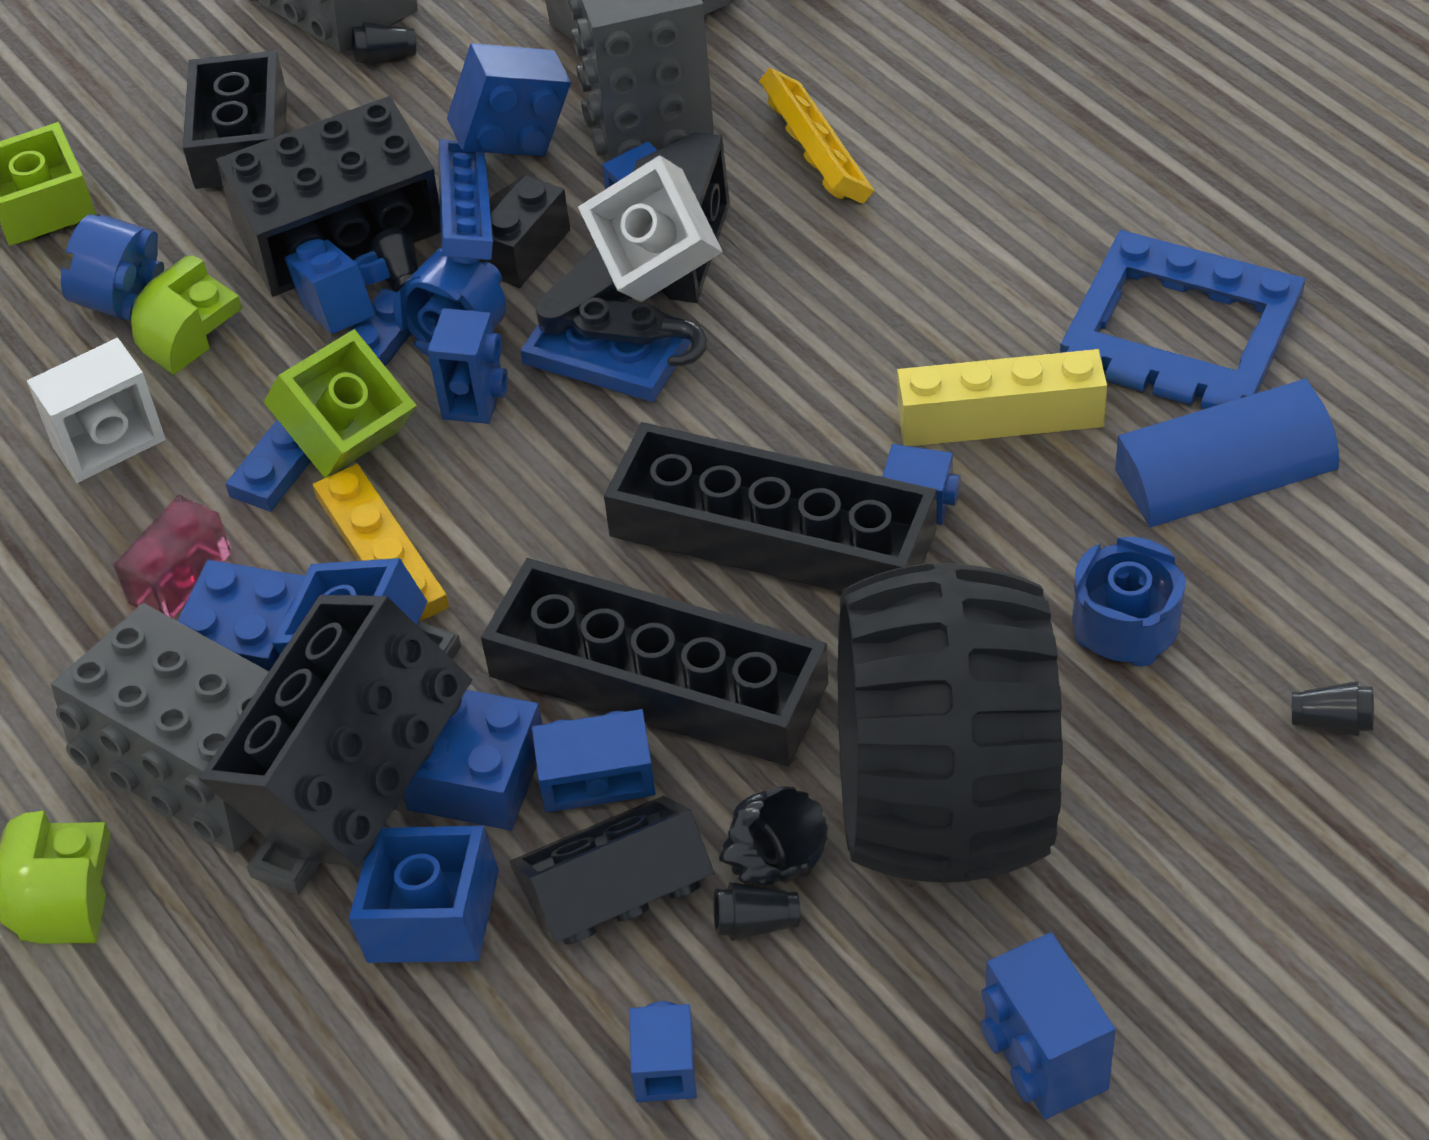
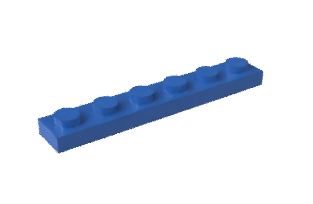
M439 139L438 175L442 256L451 257L453 261L464 264L477 263L480 259L491 260L493 238L485 153L462 151L458 141Z
M385 288L371 302L375 316L353 325L348 331L350 332L355 329L384 366L389 363L411 335L408 328L403 332L401 331L394 317L393 300L397 292ZM278 420L275 421L225 483L229 497L272 512L311 462Z

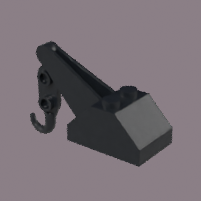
M694 132L637 160L634 171L659 155L681 168L718 241L730 205L722 135ZM596 245L544 296L540 297L535 305L539 327L547 334H560L575 327L578 333L591 339L622 341L640 345H647L657 339L668 337L691 341L692 346L688 352L668 358L667 363L670 366H685L694 363L701 358L707 347V337L704 330L695 322L674 318L647 303L626 302L632 299V297L617 290ZM711 260L662 289L663 293L670 300L698 303Z

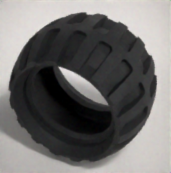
M930 563L886 571L843 589V595L840 598V615L838 620V730L843 817L847 849L850 852V860L877 872L915 881L966 882L1006 874L1028 866L1051 854L1050 847L1055 845L1057 837V822L1062 795V703L1056 639L1053 634L1049 603L1044 598L1041 585L1011 573L982 566Z

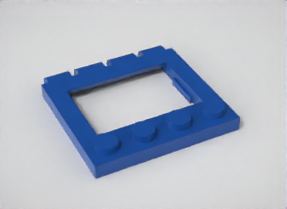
M1120 230L1060 344V353L1099 349L1103 370L1106 371V382L1144 392L1148 384L1151 383L1154 384L1152 392L1154 396L1190 406L1193 405L1196 397H1201V409H1207L1258 393L1301 299L1306 278ZM1127 277L1135 280L1142 277H1154L1162 282L1163 287L1180 292H1185L1189 289H1199L1208 294L1210 300L1229 305L1239 301L1252 304L1256 312L1262 313V316L1244 349L1238 369H1230L1100 333L1101 328H1106L1121 298V289Z

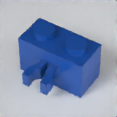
M315 239L299 245L296 248V253L284 257L302 307L331 334L375 316L365 286L390 278V274L383 258L378 259L374 251L366 253L353 261L328 239L324 241Z

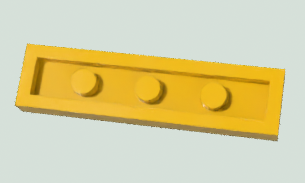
M769 67L759 80L769 95L767 102L773 110L783 116L787 122L785 126L786 131L795 140L800 142L806 150L803 153L804 158L814 168L818 169L824 177L822 185L838 199H844L846 196L864 204L875 190L799 81Z
M358 463L312 484L317 500L357 561L401 559L428 601L419 621L449 608L447 594Z

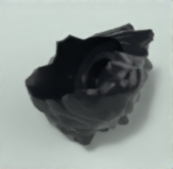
M789 786L774 787L747 797L733 811V820L728 831V838L723 844L724 850L719 855V860L725 864L732 865L733 874L740 875L738 879L743 884L756 882L760 885H767L777 881L787 883L799 877L808 876L823 854L827 840L828 825L826 824V818L822 816L823 810L819 802L810 799L808 793L796 791L795 787Z

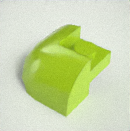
M194 255L185 256L149 281L134 299L131 315L134 341L145 355L174 375L210 349L206 335L242 309L239 296L208 275L204 260Z
M44 810L23 813L9 820L3 829L0 840L1 924L16 933L22 941L39 944L97 943L107 895L101 883L111 837L106 822L50 823Z

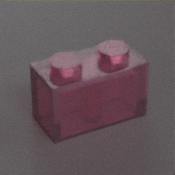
M178 494L118 558L113 566L128 604L138 608L142 603H145L173 618L186 604L207 559L224 562L232 552L219 513Z

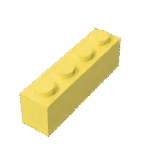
M1099 349L897 369L898 415L904 446L1104 427L1107 382Z

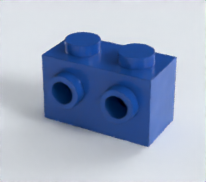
M443 308L427 352L441 417L444 420L490 424L498 397L504 398L506 394L508 372L506 368H501L499 360L502 340L500 334L494 333L490 312Z
M643 709L627 712L612 711L601 716L576 720L561 719L550 724L532 726L538 780L545 813L656 795Z

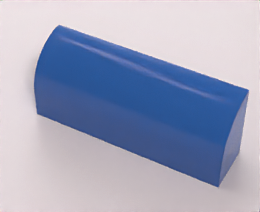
M1305 378L1118 435L1115 470L1151 528L1339 469V448L1329 413L1311 384Z

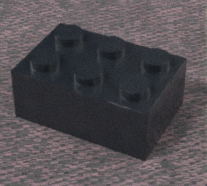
M277 50L189 60L183 151L195 189L223 187L217 158L286 134L287 89Z

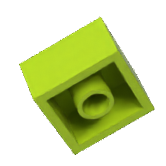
M59 122L0 141V225L9 246L32 240L67 226L76 225L87 215H96L83 174Z
M355 329L279 374L264 400V404L324 478L335 474L398 433L417 407Z

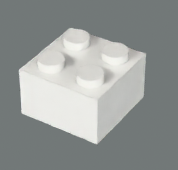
M660 155L578 206L617 290L640 302L723 252L683 170Z
M118 337L27 380L51 445L76 483L166 440L144 374Z

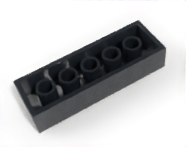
M644 422L640 423L604 494L610 537L843 593V589L877 574L902 567L923 564L937 530V489Z
M526 558L481 636L489 677L608 713L612 711L627 712L643 709L645 724L788 767L829 683L827 643L530 558Z

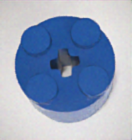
M90 214L85 216L75 228L67 245L66 252L73 254L70 270L62 267L61 289L64 298L79 306L131 321L134 299L149 281L164 271V263L157 261V232L106 215L98 214L96 216Z
M438 248L395 294L393 300L395 320L402 332L406 328L409 329L417 339L413 345L427 356V350L443 308L490 312L495 330L503 320L506 312L505 295L500 286L502 282L501 273L489 262L464 264L453 261L451 257L442 256V250Z
M1140 537L1117 538V544L1101 549V543L1084 553L1075 571L1072 610L1075 640L1080 646L1090 649L1102 657L1129 662L1139 667L1148 666L1154 663L1157 655L1167 650L1178 636L1186 584L1184 572L1182 571L1181 573L1175 564V556L1167 548L1154 541Z

